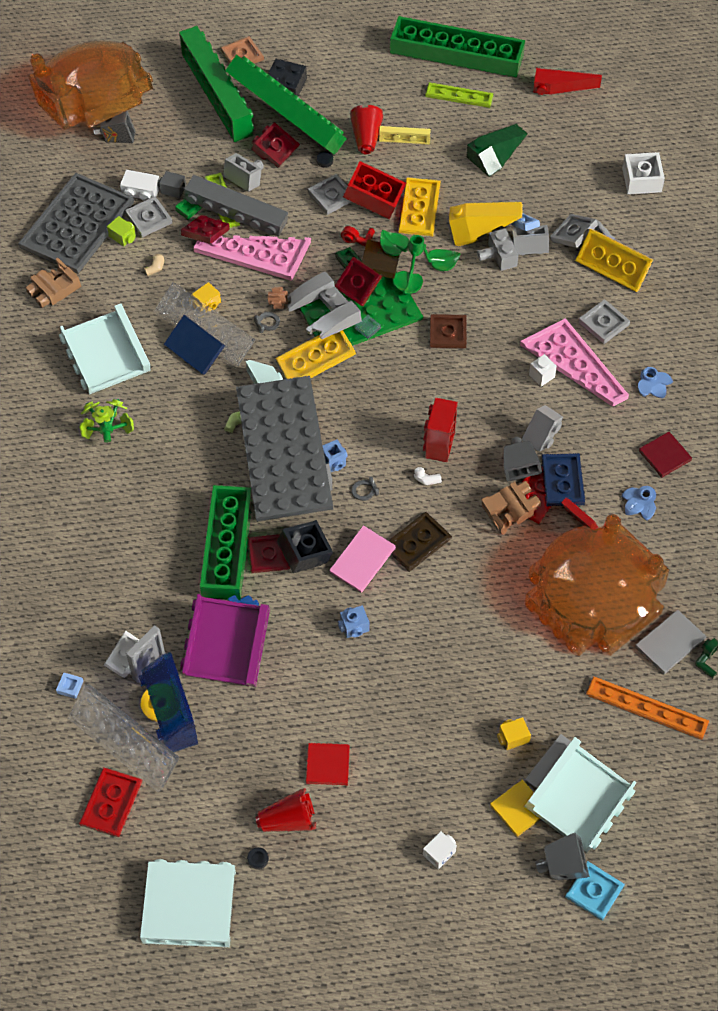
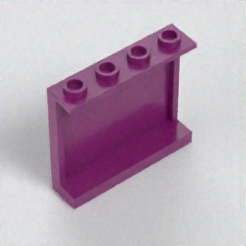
M197 594V599H194L192 603L194 615L193 619H190L188 623L190 635L185 640L184 650L187 651L185 658L181 660L180 670H183L182 673L185 676L256 687L270 615L269 605L260 604V606L206 598L202 597L201 594Z

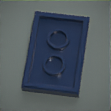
M183 315L164 343L165 346L203 375L207 373L225 347L222 342L187 315Z
M580 453L542 454L546 506H563L561 502L565 498L570 499L575 505H585Z

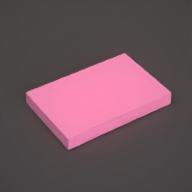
M363 525L329 571L362 593L394 551L395 545Z

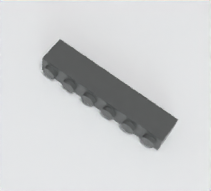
M196 175L192 176L184 189V200H187L189 203L200 205V207L206 210H211L236 222L264 231L269 235L280 236L288 221L287 211Z

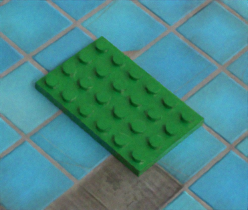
M382 277L364 306L359 305L340 292L348 302L352 301L361 311L362 321L343 330L352 346L423 320V315L411 294L400 292L394 286L392 278ZM321 299L299 308L308 326L331 312ZM319 331L313 332L314 337L321 334Z

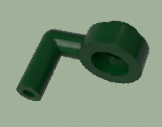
M716 638L705 641L701 647L704 650L695 661L696 667L712 679L718 673L705 662L718 650V640Z

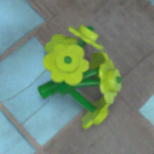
M112 399V402L106 401V403L114 406L113 410L111 406H98L100 402L93 403L92 401L86 403L81 414L83 415L90 411L99 427H93L94 421L85 418L80 424L81 436L89 439L93 431H100L104 442L109 443L111 442V434L114 429L122 427L127 434L133 432L134 423L127 413H123L120 416V424L112 426L114 417L117 416V408L127 410V407L122 406L123 402L119 399Z

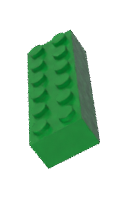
M213 485L200 581L202 597L228 600V598L235 595L241 601L253 501L251 487Z

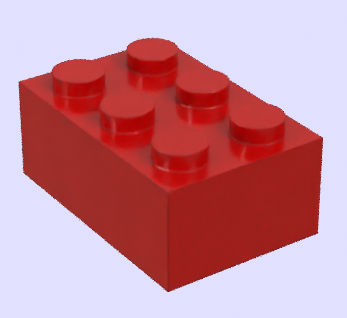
M359 161L343 198L390 220L406 182Z
M435 397L434 404H430L428 420L426 419L424 425L423 451L426 452L425 458L448 462L456 430L458 402Z

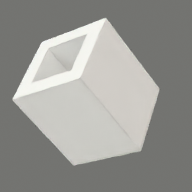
M544 354L530 364L529 375L540 386H543L555 378L557 366Z
M440 832L423 848V856L439 869L456 852V842L450 835Z

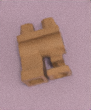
M56 258L57 272L54 269L50 273L46 270H41L36 275L34 274L30 277L32 283L26 287V291L31 297H34L39 292L41 293L35 299L42 308L49 303L53 306L82 287L79 277L59 258Z
M514 481L510 486L503 488L498 493L481 499L483 509L502 535L507 532L512 522L517 524L524 522L526 519L534 516V511L541 506V502L536 495L529 499L524 496L531 492L527 481L516 484ZM509 510V513L504 515V519H499V515Z

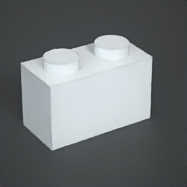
M126 170L120 184L121 192L146 201L152 197H157L160 189L158 186L160 178L158 175Z

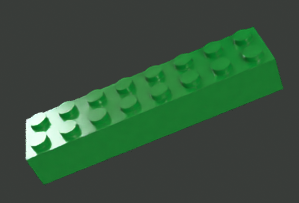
M398 16L390 38V53L517 78L524 56L526 40Z
M198 26L180 31L182 56L234 143L253 136L252 130L254 125L251 120L253 113L250 108H247L244 97H240L237 86L233 85L231 76L226 74L223 63L220 64L218 55L213 52L210 42L206 41L204 32L200 31Z
M236 54L226 68L225 72L334 155L347 138L343 136L344 132L244 55L241 58Z

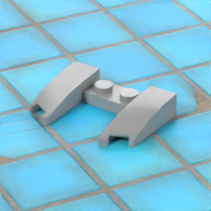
M326 271L306 281L287 296L288 301L291 300V304L288 305L289 312L318 299H321L331 312L306 328V332L310 335L314 331L321 332L320 339L329 337L362 321L359 308L352 301L348 302L334 286V280Z

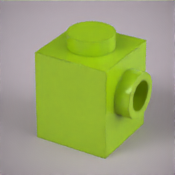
M118 216L107 226L109 237L122 246L134 241L136 236L135 227L130 221H126Z

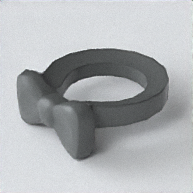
M265 312L260 316L256 315L254 322L259 332L263 333L264 330L273 331L277 329L280 319L274 313ZM266 317H272L276 320V324L267 326L263 325L261 321Z
M371 476L369 480L356 482L352 487V494L356 499L366 501L371 499L374 494L379 495V490ZM360 485L371 486L372 490L367 496H359L356 493V488Z

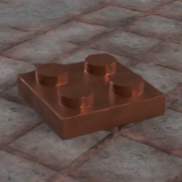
M430 315V348H466L467 315Z

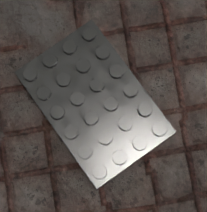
M75 173L18 243L19 248L57 264L56 258H59L73 272L79 274L108 237L107 226L118 216L122 218L125 215V210L133 205L134 197Z

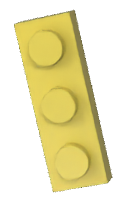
M380 126L379 141L430 144L431 129Z

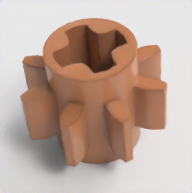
M283 287L272 288V292H268L269 305H274V309L284 308V304H288V292L283 291Z

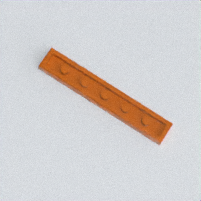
M593 676L586 693L587 696L701 740L709 723V720Z

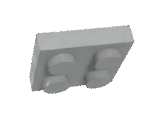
M337 174L308 188V194L327 215L351 203V201L343 198L347 185Z
M156 196L125 210L126 216L141 237L172 224V218Z
M570 214L553 232L550 239L555 243L578 247L585 240L589 230L597 227L598 222L593 218Z
M604 299L581 316L579 323L600 342L605 344L628 327L630 320Z

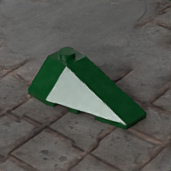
M514 124L485 134L467 145L466 157L490 177L503 168L506 161L512 156V153L528 133L519 125Z

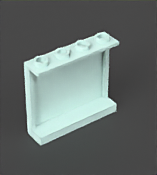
M122 304L115 305L114 312L67 330L60 326L61 334H59L61 343L66 344L68 358L70 360L73 359L75 363L73 365L76 375L80 374L82 378L80 380L83 390L87 389L89 395L151 371L150 362Z
M574 737L524 807L564 837L576 833L582 840L584 851L588 852L591 848L593 850L597 848L601 842L599 836L602 832L607 833L613 823L610 820L614 815L618 817L624 809L622 803L625 799L629 801L635 793L633 787L637 782L628 783L579 746L581 741Z
M156 859L154 862L149 861L140 936L142 944L230 947V923L234 875H236L235 865H231L228 862L210 864L207 861H199L197 863H189L185 860H177L174 863L163 859Z

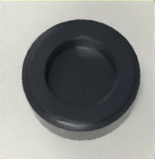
M324 151L317 155V164L320 167H330L334 162L333 155L330 152Z
M260 847L250 850L247 855L248 864L251 868L257 870L266 867L269 861L267 851Z

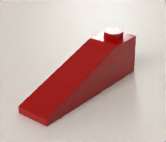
M536 68L533 93L550 95L600 88L602 75Z

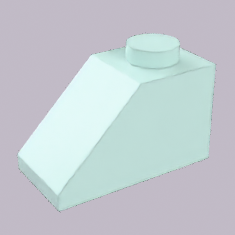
M252 360L246 361L247 372L254 384L283 380L280 372L277 373L273 366Z

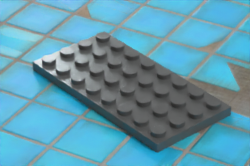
M310 376L236 387L257 522L334 510Z

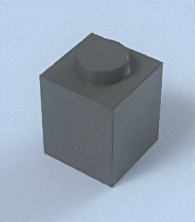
M166 171L158 183L161 194L180 199L186 188L185 176Z

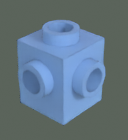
M338 439L322 445L325 462L329 464L331 472L341 470L346 466L348 455Z
M363 605L356 608H347L340 612L338 626L341 632H345L347 638L359 637L369 631V620Z

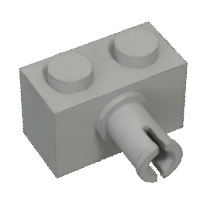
M236 153L225 159L223 177L249 192L260 186L263 163L259 159L250 162Z
M542 225L527 231L518 227L512 228V242L518 254L549 253L548 226Z
M506 228L490 232L489 248L477 250L479 261L494 257L500 271L517 267L519 254Z
M546 405L536 409L522 441H530L533 448L539 452L546 448L549 449L554 442V439H552L554 434L562 426L563 416Z

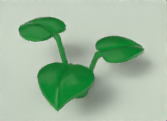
M385 230L381 231L380 244L385 253L391 256H398L402 251L407 252L409 249L412 255L410 272L400 271L395 274L393 279L394 286L402 293L413 294L421 289L423 278L420 274H413L416 256H419L423 251L427 261L432 262V267L439 271L451 270L460 258L461 253L451 250L434 249L428 253L426 244H424V238L420 235L411 236L409 241L402 234Z

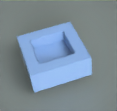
M63 673L56 689L57 694L76 699L83 684V678Z

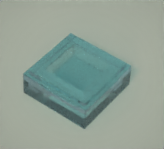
M367 315L361 322L355 325V329L369 339L381 329V325Z

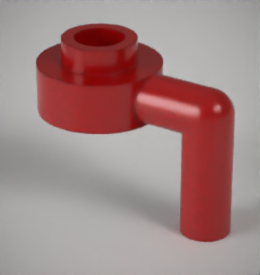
M345 226L341 232V237L346 243L357 242L362 246H366L367 240L372 239L375 230L369 228L365 237L362 238L354 227Z

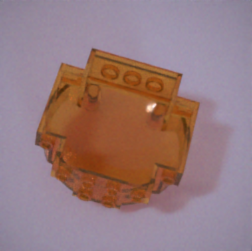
M104 40L83 42L60 51L49 59L46 64L43 56L39 53L33 54L30 59L34 73L28 75L37 104L64 130L80 122H83L89 128L142 104L141 96H143V93L153 89L151 83L153 78L141 66L140 54L124 42Z
M611 514L606 517L603 526L595 530L587 526L571 529L558 536L547 547L542 558L530 566L529 579L536 586L526 593L525 606L530 612L534 611L539 616V620L543 625H548L552 629L556 638L562 639L566 643L570 652H576L580 656L597 642L598 648L603 653L607 652L611 656L662 614L664 606L656 597L657 593L665 587L670 569L663 564L664 561L660 555L652 554L621 524V519L617 515Z

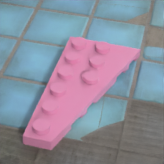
M221 236L212 244L197 240L194 252L292 281L311 243V238L305 237V240H298L295 237L278 239L277 237L249 236V238H240V236L225 238Z
M566 318L520 342V346L538 358L545 354L557 366L556 370L612 407L628 399L629 394Z

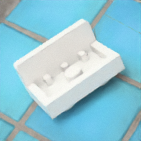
M125 631L104 663V666L121 677L125 678L128 674L131 675L126 653L139 639Z

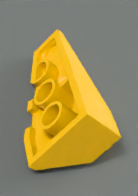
M522 202L465 203L450 207L449 223L455 246L474 243L478 241V237L484 234L489 235L492 230L500 226L505 227L521 219Z

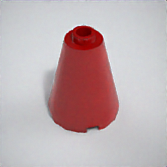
M358 105L350 112L358 151L365 155L375 150L384 117L382 109L374 105H368V107L362 108V105Z
M300 789L260 810L258 816H256L257 827L259 829L262 828L263 832L311 831L316 829V822L312 823L311 817L315 813L309 793L305 794L307 789Z

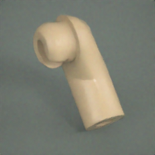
M155 254L153 256L152 265L144 268L147 276L162 270L165 261L163 255Z

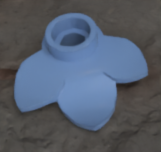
M647 367L641 372L638 390L642 396L651 393L658 398H664L666 396L665 385L673 383V380L667 373L658 372L654 367Z
M642 486L639 489L632 487L624 491L622 497L627 500L625 505L626 515H634L641 512L645 520H649L654 515L656 510L654 503L656 492L652 487ZM648 492L650 493V495L648 497H644L643 493Z

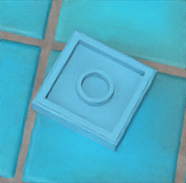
M587 861L590 877L576 879L565 897L603 921L625 884Z

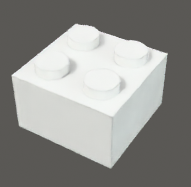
M659 152L625 154L623 173L627 193L662 192L665 178Z

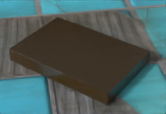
M367 240L362 263L382 275V277L394 279L400 255H388L383 251L380 242Z
M424 512L388 541L395 545L391 555L410 572L451 540L452 536L432 516Z

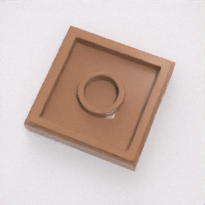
M249 36L220 48L229 63H231L236 54L241 58L244 55L254 64L264 60V56Z

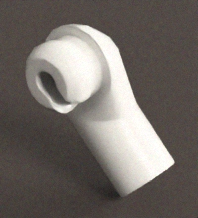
M422 467L414 470V478L424 485L442 482L440 474L427 475Z

